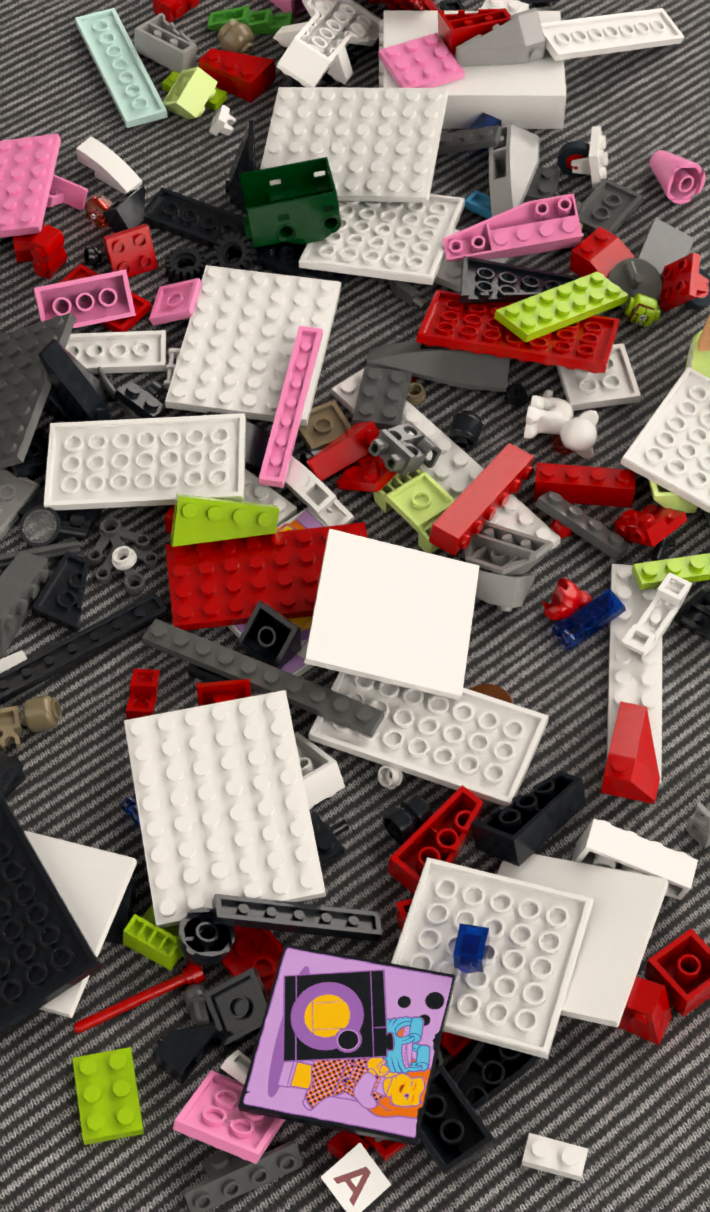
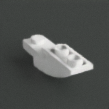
M292 456L284 485L328 526L350 524L354 520V516L337 500L336 495Z

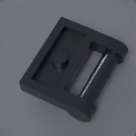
M701 589L678 610L674 620L679 625L710 642V610L704 607L706 605L710 606V591Z

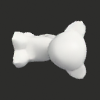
M546 390L542 397L533 395L531 406L529 405L526 415L524 438L532 439L538 433L558 434L566 448L575 451L583 458L590 459L593 457V445L597 438L596 424L599 419L597 412L588 410L579 417L573 418L572 406L563 399L552 397V390Z

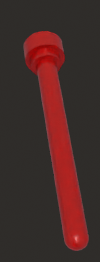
M191 963L186 964V968L181 970L182 973L76 1022L73 1025L74 1032L82 1033L186 983L189 986L206 981L201 967Z

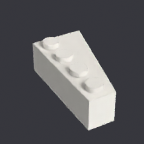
M595 818L576 842L571 860L668 879L669 885L665 896L679 900L691 889L698 862L697 859L689 857L684 852L674 851L664 847L657 841H649L639 837L632 831L622 830L612 826L607 821Z

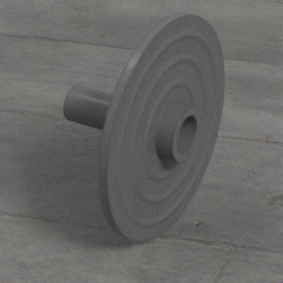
M639 258L625 259L614 266L608 277V280L629 294L628 300L636 294H643L655 298L657 301L660 297L662 290L661 276L658 270L646 260ZM627 303L619 305L618 307L625 310Z

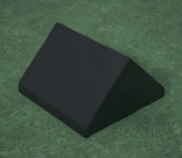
M259 600L236 645L256 660L281 669L301 650V628L262 600Z

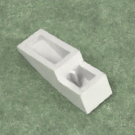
M92 136L76 148L78 161L94 170L96 178L118 191L126 194L129 190L138 188L142 184V180L118 155Z

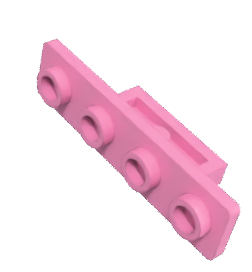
M53 174L46 207H54V205L65 203L76 209L83 210L88 189Z

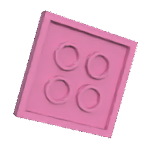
M437 33L378 50L379 59L400 88H434L465 78L464 69Z
M211 1070L176 1117L173 1130L231 1153L243 1160L257 1164L285 1120L239 1111L238 1105L244 1085L235 1079Z

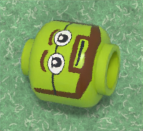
M636 294L634 297L629 298L624 314L627 315L630 323L648 327L652 322H657L661 309H658V302L655 298Z

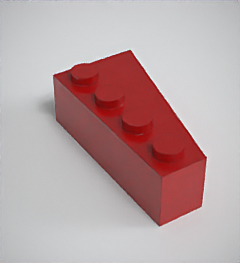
M462 785L389 858L387 872L411 893L415 894L427 857L454 864L472 832L471 823L480 818L483 801Z
M636 977L618 1027L659 1045L672 1018L666 987Z

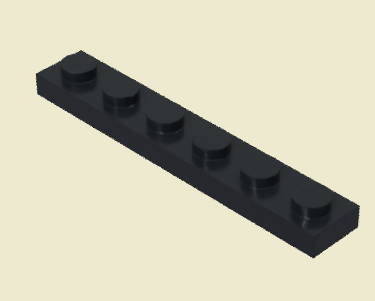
M215 894L212 900L214 924L377 942L382 937L380 912L222 894Z

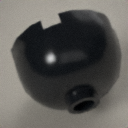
M201 907L192 909L180 921L177 929V947L180 954L189 963L199 967L219 964L228 956L235 941L234 926L214 924L213 908Z

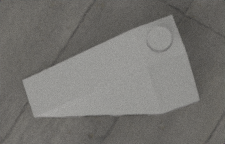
M479 567L475 596L488 604L497 605V610L511 612L512 608L522 606L534 582L535 575L528 573L523 575H501Z

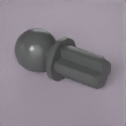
M199 984L189 985L184 991L186 1011L190 1014L194 1027L205 1026L209 1023L207 1012L209 1008L203 995L206 990Z

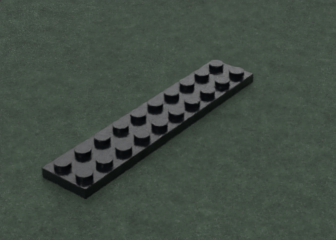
M163 187L144 209V220L142 222L210 248H214V245L219 246L220 244L217 240L221 239L223 241V235L225 234L230 236V233H235L236 235L239 233L246 237L243 225L245 217ZM281 242L255 247L257 253L254 255L257 257V261H252V263L283 275L341 282V289L351 277V274L299 268V260L307 244ZM234 247L230 250L229 255L241 258L242 250L240 247Z

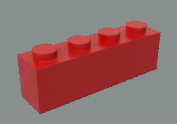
M537 462L533 500H537L540 496L551 490L560 494L569 503L632 508L636 472L627 469Z

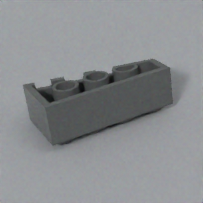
M20 550L0 576V658L5 656L41 590L50 579L51 571L48 570L47 558Z

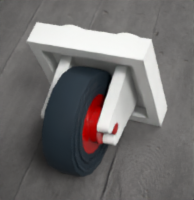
M601 126L592 127L591 141L588 143L571 141L564 144L558 152L557 159L558 166L564 174L572 177L591 175L593 190L607 178V171L604 166L608 165V152H604V149H606V135H602Z

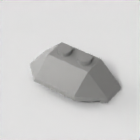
M486 521L481 532L478 535L474 534L469 545L464 549L467 563L479 565L480 568L501 575H523L540 562L554 545L552 541Z

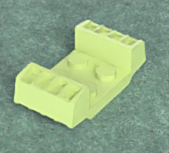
M419 469L413 473L408 472L406 476L402 477L397 473L379 492H373L375 502L385 513L394 509L419 533L418 546L422 550L432 554L439 549V547L429 542L432 524L455 500L431 476Z

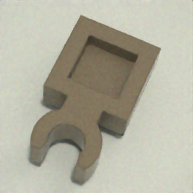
M18 706L1 708L0 746L4 752H7V743L14 742L17 750L21 749V741L18 734L22 733Z

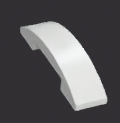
M669 572L657 589L655 598L638 623L632 625L621 641V645L645 656L669 627L685 600L692 583Z

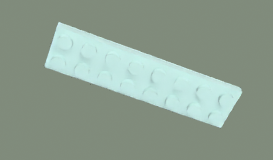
M115 8L76 17V26L126 127L130 128L167 118V110Z

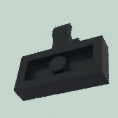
M129 381L118 388L114 395L116 399L142 418H160L165 415L167 410L165 405L158 401L160 398L158 392L164 386L157 381H154L146 391L134 382Z

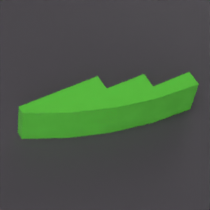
M249 6L210 13L207 27L210 30L219 31L228 21L236 19L238 22L248 25L254 35L276 34L282 26L293 25L295 17L293 12L273 15L271 9L251 12Z

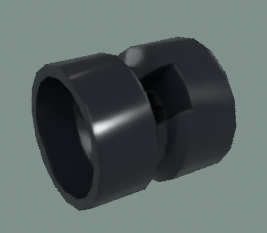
M412 794L400 803V808L394 807L385 814L382 821L390 836L397 843L403 845L433 815V812L420 796Z

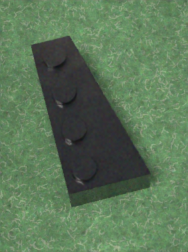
M559 771L533 786V792L523 795L519 794L512 799L513 803L504 809L497 807L490 811V817L482 821L478 818L473 821L471 828L475 848L519 867L586 805L582 778Z

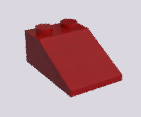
M598 227L571 250L569 270L580 277L598 271L608 279L615 265L625 259L636 257L617 236L602 227Z

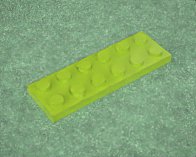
M597 271L497 309L494 318L526 343L627 303L629 294Z

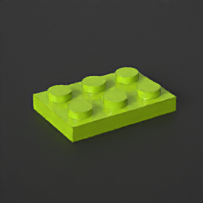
M131 1047L72 1058L84 1145L144 1134Z

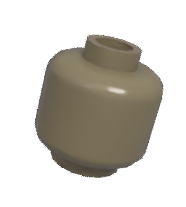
M49 695L26 700L23 710L20 711L22 724L28 726L32 732L55 728L58 720L62 718L58 701L56 699L53 700Z

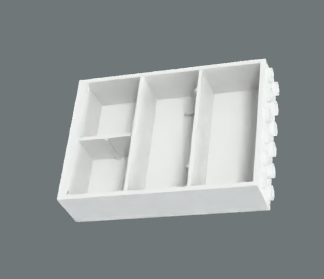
M384 10L383 19H379V32H383L379 33V50L429 34H438V11ZM444 11V14H458V11ZM465 11V14L477 13V11ZM538 11L541 23L561 21L560 11ZM546 48L544 58L528 63L462 67L465 71V78L434 87L447 88L448 90L442 129H477L485 126L499 125L501 127L508 124H513L522 129H563L566 105L564 60L555 61ZM379 59V88H400Z

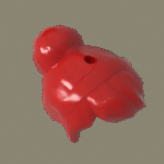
M566 578L558 580L553 591L551 604L542 601V605L545 608L544 616L554 621L567 619L576 612H585L592 604V598L589 593L579 590L571 580Z

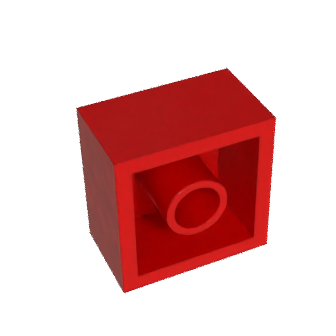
M692 928L649 958L644 974L649 981L666 987L669 1003L682 1017L710 998V947Z

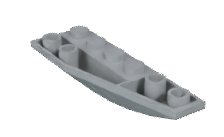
M513 124L501 126L502 133L498 147H489V188L492 217L523 203L539 165V136Z

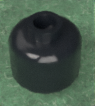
M467 410L454 415L448 435L460 448H467L477 444L483 428L479 415Z

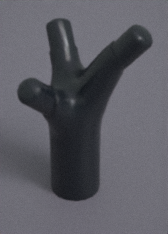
M667 537L655 546L650 560H661L664 551L669 547L675 546V542H667Z

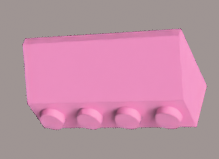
M126 270L33 288L38 313L42 322L58 315L71 313L76 318L73 328L136 316Z

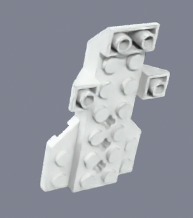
M302 0L311 19L309 22L282 26L273 38L280 45L287 47L286 52L276 67L285 75L299 81L304 87H316L327 70V74L332 76L335 81L345 85L353 75L346 47L349 43L373 46L379 39V33H383L379 32V19L381 18L353 0Z

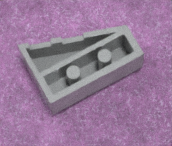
M163 13L135 28L134 47L138 53L178 73H181L182 70L196 67L197 45L183 32L179 33L173 22L168 23Z

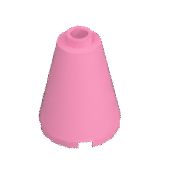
M664 150L655 152L650 158V168L666 196L673 203H687L692 200L691 197L695 193L698 195L705 184L706 175L699 164Z

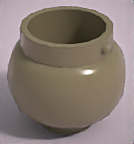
M236 19L228 21L217 34V40L224 51L248 55L254 48L253 31L248 25L240 23Z

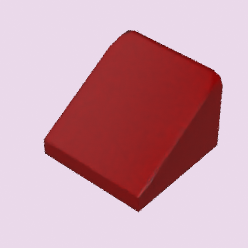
M341 1131L327 1143V1151L340 1160L358 1143H361L366 1151L370 1145L357 1134Z

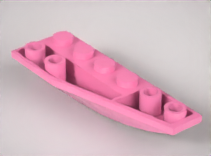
M574 193L528 201L443 238L446 261H463L464 256L483 260L499 259L576 247L582 241V232Z

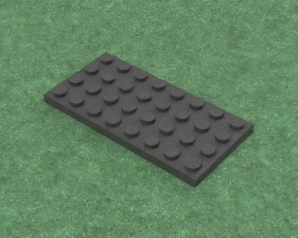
M71 313L58 315L52 319L43 322L39 321L34 325L21 327L18 330L0 335V469L24 462L52 386V381L38 354L52 339H56L66 348L76 318Z

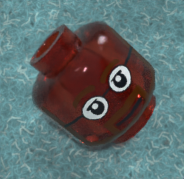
M104 195L91 197L85 205L86 218L100 229L107 226L111 227L103 212L114 203Z

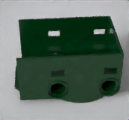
M327 157L239 174L247 216L243 219L246 238L253 241L254 248L281 242L293 244L313 243L327 238L340 229L341 218L337 192ZM325 170V175L314 177V172ZM277 179L281 180L280 184L270 185L269 182Z

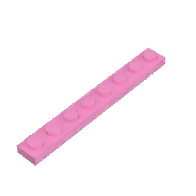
M299 326L259 475L260 485L284 488L323 336V329Z

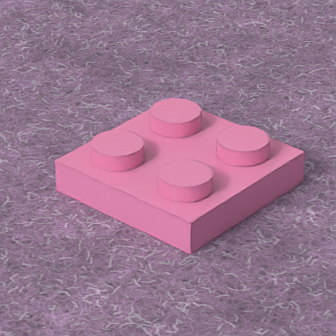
M196 278L160 286L149 318L153 326L188 319L193 316L202 285L201 280Z

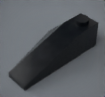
M249 120L230 170V180L225 181V192L230 194V203L246 215L239 174L256 171L254 120Z
M52 339L38 356L72 421L109 420L111 418L109 402L99 380L56 339Z
M478 1041L452 1080L476 1111L533 1068L541 1057Z

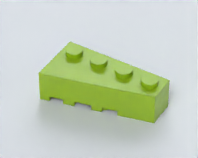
M176 493L170 544L172 547L275 534L277 531L279 508L276 505Z

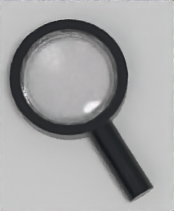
M43 505L29 509L20 521L21 537L34 548L56 544L61 535L82 539L89 538V529L63 526L60 515L50 507L44 508Z

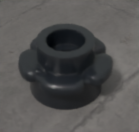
M94 245L86 247L84 249L85 264L87 266L93 265L94 268L97 267V264L102 260L101 250L97 249Z
M512 384L504 392L505 401L513 406L522 405L528 397L525 388L520 384Z

